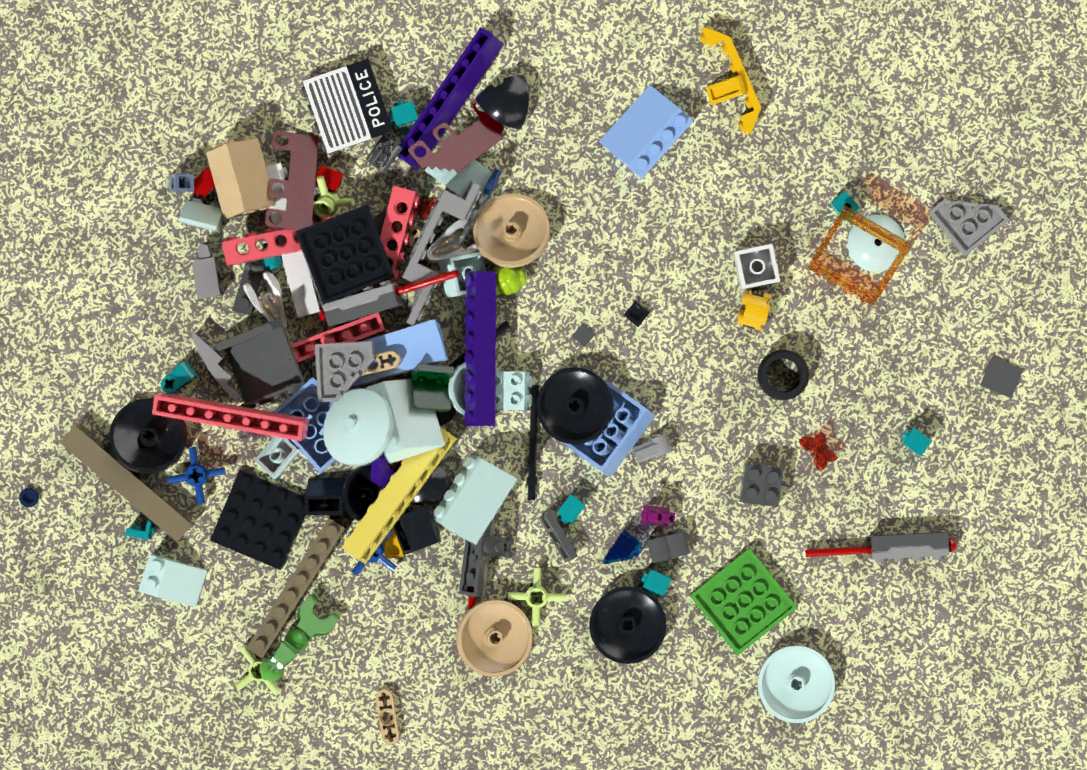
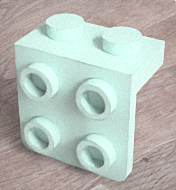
M496 371L495 410H529V407L532 406V395H529V391L533 384L530 372Z

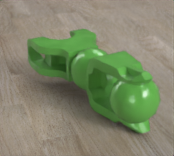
M311 594L297 610L298 624L296 627L287 632L284 641L277 648L274 655L262 661L260 665L262 679L265 681L279 680L284 673V667L299 652L306 649L308 641L315 636L327 635L340 619V616L332 613L326 619L317 618L313 613V607L318 598Z

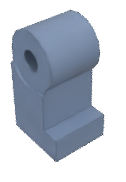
M172 174L168 176V193L194 192V174Z

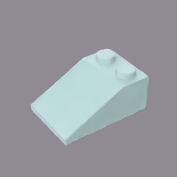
M476 160L458 173L454 169L448 171L446 168L439 170L437 167L430 169L427 166L425 169L428 175L461 198L464 197L471 181L480 185L479 189L483 191L493 174Z
M152 553L149 555L138 591L196 607L207 570Z

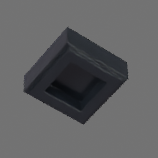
M634 301L623 316L639 327L650 312Z

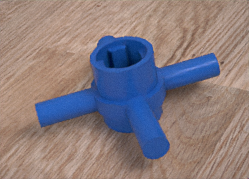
M196 446L189 447L191 466L187 468L185 474L168 476V483L187 481L189 485L195 487L197 504H204L205 499L202 485L207 482L208 477L226 475L225 467L207 470L198 462ZM194 470L202 473V477H199L198 481L193 479Z
M392 529L376 549L377 555H372L368 560L371 563L379 561L391 572L397 566L384 556L383 544L393 533ZM359 561L352 572L358 576L367 563L364 564Z

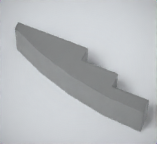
M193 333L192 338L208 370L220 386L238 402L242 395L229 384L234 377L220 365L224 358L197 333Z

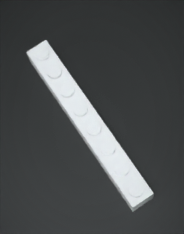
M281 163L266 167L269 180H286L289 176L287 167H283ZM274 183L272 191L276 194H281L284 191V186L281 183ZM274 197L276 205L269 209L286 210L287 199ZM278 213L271 214L273 224L281 222V216ZM274 228L275 231L283 230L281 228ZM284 236L277 237L279 246L287 243ZM302 251L281 255L298 318L319 313L322 304L320 298L317 297L316 288Z

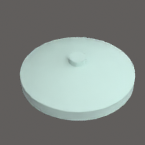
M354 389L344 393L338 401L332 404L325 418L323 437L328 452L334 459L349 466H363L374 461L386 449L392 436L393 415L391 408L381 395L368 389Z
M800 645L786 646L772 653L764 661L758 675V693L762 703L772 715L786 722L803 723L815 719L827 709L834 695L835 678L831 666L817 651Z

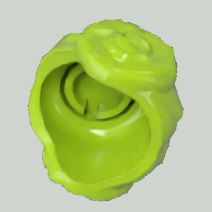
M496 265L492 269V272H496V295H511L521 290L522 286L527 284L526 274L522 267L506 268Z

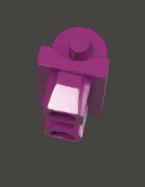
M644 505L641 512V524L667 527L668 524H674L675 513L669 512L670 508Z

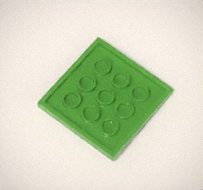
M750 548L745 550L690 595L692 600L737 655L741 654L798 608Z

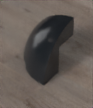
M524 75L506 77L503 79L504 82L496 87L490 85L477 96V103L490 117L507 127L521 130L529 107V90Z
M438 464L410 504L421 505L423 501H433V504H439L444 499V494L450 489L452 484L440 464Z

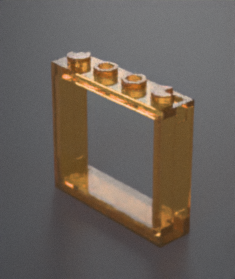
M844 205L811 258L808 268L815 272V275H822L827 278L826 280L830 284L843 287L846 293L850 295L855 294L860 297L859 299L863 303L875 305L910 249L911 243ZM843 219L899 251L874 292L869 291L818 261Z

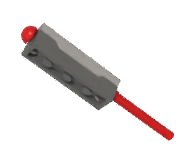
M455 269L399 287L398 282L391 284L390 280L379 283L380 287L376 289L373 286L362 289L363 293L356 294L354 292L343 299H336L323 304L319 312V318L322 321H327L328 327L394 308L404 304L401 294L459 277V273Z
M491 520L482 536L493 537L495 520ZM465 539L459 594L469 596L468 611L475 605L477 597L485 596L490 556L474 555L475 544Z
M948 532L869 535L870 546L805 550V557L869 554L870 558L875 559L876 563L887 562L889 558H894L895 562L906 561V558L913 557L914 561H921L929 556H933V560L944 559V556H949V552L956 550L957 542L953 538L948 539Z

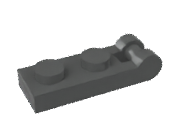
M253 261L245 263L232 311L251 316L254 306L246 295L243 285L246 283L250 284L257 296L265 264H256ZM250 270L257 272L256 277L249 276Z
M550 510L541 514L540 522L564 562L578 557L575 546L566 537L565 529L556 520L557 513Z
M481 536L475 545L474 555L512 558V552L510 551L514 538Z

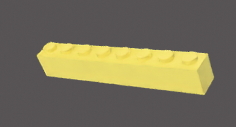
M440 427L445 446L404 459L398 471L391 476L390 482L380 491L379 497L369 506L366 515L358 521L355 530L345 539L342 548L364 564L368 562L457 440Z

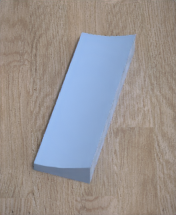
M431 320L362 341H374V355L389 351L397 352L401 356V364L396 369L361 376L350 389L413 371L417 364L426 363L433 365L448 360L440 324L436 320ZM390 355V359L382 361L383 364L391 363L393 365L396 358ZM376 359L369 366L370 369H377L378 361Z

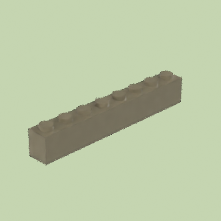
M74 425L60 443L172 539L179 542L194 525L191 522L193 518L186 512L180 513L176 509L178 506L170 499L166 501L162 497L163 493L158 488L154 487L152 489L147 485L149 481L141 474L137 476L132 470L123 466L117 460L112 450L107 451L103 447L105 445L104 442L97 437L93 439L89 435L90 431L85 426L81 425L79 427Z
M331 517L328 518L246 649L260 658L265 657L345 531L346 527Z

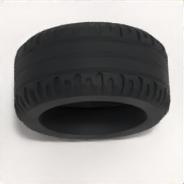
M777 350L768 354L761 361L757 378L761 389L766 395L776 400H790L800 395L806 388L809 380V370L806 362L799 354L790 350ZM775 360H791L799 370L798 383L789 391L775 390L767 380V370Z

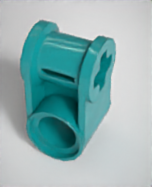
M185 360L161 380V388L164 392L173 394L198 375ZM167 380L175 382L173 383V389L165 388Z

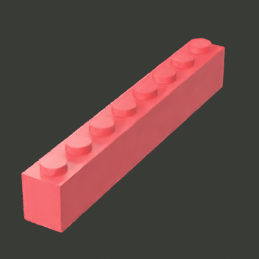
M164 392L154 395L152 410L154 415L297 441L307 438L309 418Z

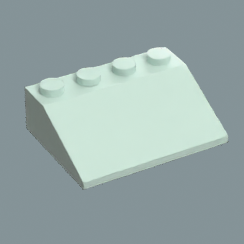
M410 379L384 381L366 387V389L381 395L387 401L392 411V436L384 450L390 464L445 446L436 412L414 408Z
M471 454L465 461V465L459 474L455 477L450 489L444 494V499L434 510L433 521L446 530L476 545L514 486L517 478L486 460Z

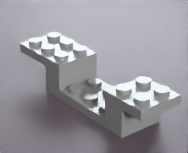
M471 181L463 198L443 188L441 189L400 274L402 278L414 283L439 274L436 270L418 261H423L427 253L425 247L428 242L431 243L436 234L433 230L436 225L440 226L444 217L443 211L463 221L465 217L469 219L473 211L471 205L474 200L477 201L482 192L479 189L480 185ZM437 284L418 290L405 317L406 323L414 325L415 322L419 323L423 315L421 309L423 305L427 306L431 298L429 292Z

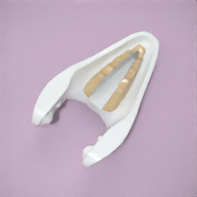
M465 218L464 221L461 219L456 221L429 247L426 255L430 260L448 259L467 255L478 250L476 243L468 248H463L456 236V231L464 228L468 218Z
M264 271L262 277L268 288L266 294L257 299L252 286L248 283L243 285L244 291L253 306L269 322L282 319L286 328L287 319L279 282L273 274Z

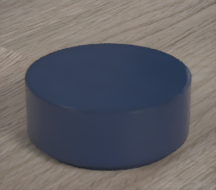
M32 488L22 490L19 495L20 503L25 507L35 506L39 501L38 492Z

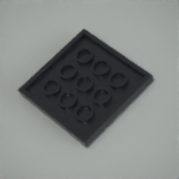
M368 204L295 231L322 305L395 277Z
M239 470L210 541L281 570L305 514V497Z

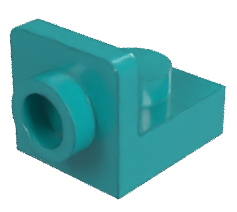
M147 520L145 531H143L142 526L132 525V528H126L125 536L150 540L151 536L154 537L156 525H153L151 520Z

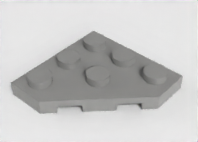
M942 200L928 212L964 257L1009 221V218L1000 207L992 204Z
M374 341L315 344L318 402L338 401L374 362Z

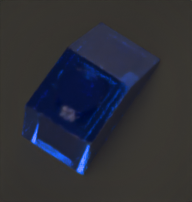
M622 530L602 562L608 564L629 560L634 556L638 557L643 550V547H641L642 542L625 530Z

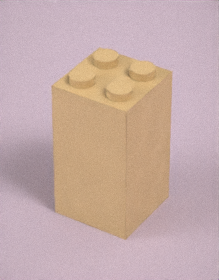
M248 136L240 138L236 142L234 139L226 140L223 144L213 146V150L206 153L224 220L255 214L276 205L274 197L268 195L269 177L258 138L250 139Z

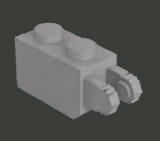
M202 243L198 247L199 259L195 260L192 264L197 299L222 296L221 292L225 291L223 280H219V272H222L221 263L215 257H212L209 245Z

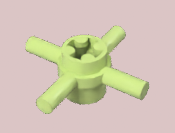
M324 176L316 178L321 193L317 200L313 202V209L317 216L332 218L335 217L334 213L339 207L355 205L354 198L340 199L336 193L328 191Z
M534 568L533 586L526 593L508 592V600H526L527 604L532 607V626H540V608L547 601L565 602L566 594L547 593L546 589L541 586V568ZM539 592V594L542 595V598H540L538 602H535V600L531 598V594Z
M246 645L239 649L250 665L248 668L249 674L235 684L236 688L240 691L251 681L255 680L258 682L264 681L274 695L281 691L274 681H265L262 679L261 673H255L257 670L256 666L258 664L261 665L265 659H256L251 651L246 649Z

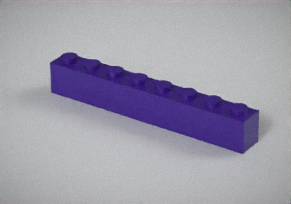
M479 28L399 145L403 148L397 156L400 160L415 170H419L420 165L409 153V147L421 140L432 151L438 142L432 131L442 123H447L448 125L451 123L504 44L497 37L483 28ZM441 128V129H439V131H438V136H439V137H441V136L443 135V133L445 132L446 128ZM416 146L414 153L417 157H424L426 150L422 146Z
M470 271L467 272L465 278L466 373L464 379L466 382V392L464 399L466 402V412L464 419L466 426H495L496 272Z

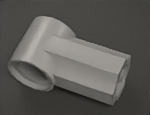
M667 433L632 448L638 463L674 451Z

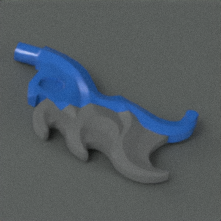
M495 168L492 176L489 178L460 236V243L466 240L468 233L479 217L502 173L501 170Z

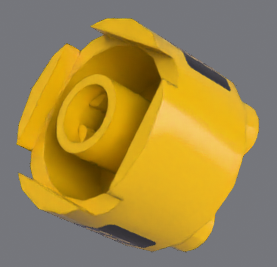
M752 289L744 290L742 296L744 307L738 311L737 323H740V326L763 331V326L761 325L765 326L770 308L769 300L767 299L771 300L772 294Z

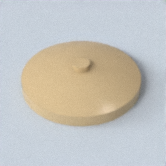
M504 194L493 198L484 205L474 223L473 236L479 252L489 262L506 268L521 267L537 259L545 250L550 238V223L545 210L534 199L522 194Z
M499 599L485 600L472 606L460 620L456 632L457 649L464 663L473 671L489 677L504 676L518 669L528 657L533 639L530 622L523 611L514 604Z

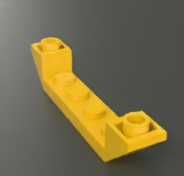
M704 27L701 29L702 34L699 35L702 44H707V47L710 48L723 43L721 49L725 57L729 56L731 61L729 67L732 74L736 73L737 76H742L747 97L744 99V102L748 109H752V112L740 116L738 126L742 133L745 132L746 135H750L761 110V105L731 37Z

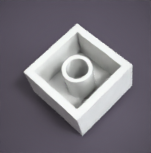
M773 244L735 251L733 253L741 290L780 282Z

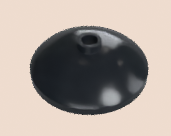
M362 466L355 469L347 477L343 486L344 506L348 513L357 521L363 519L367 509L376 501L380 491L383 489V487L371 481V466Z

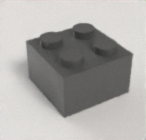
M744 464L739 502L779 507L784 469Z

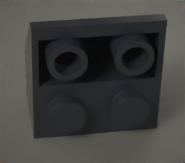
M347 478L308 479L305 493V516L347 517V510L343 502V486Z
M428 505L402 514L393 526L404 555L441 542L439 530L435 526L433 515Z

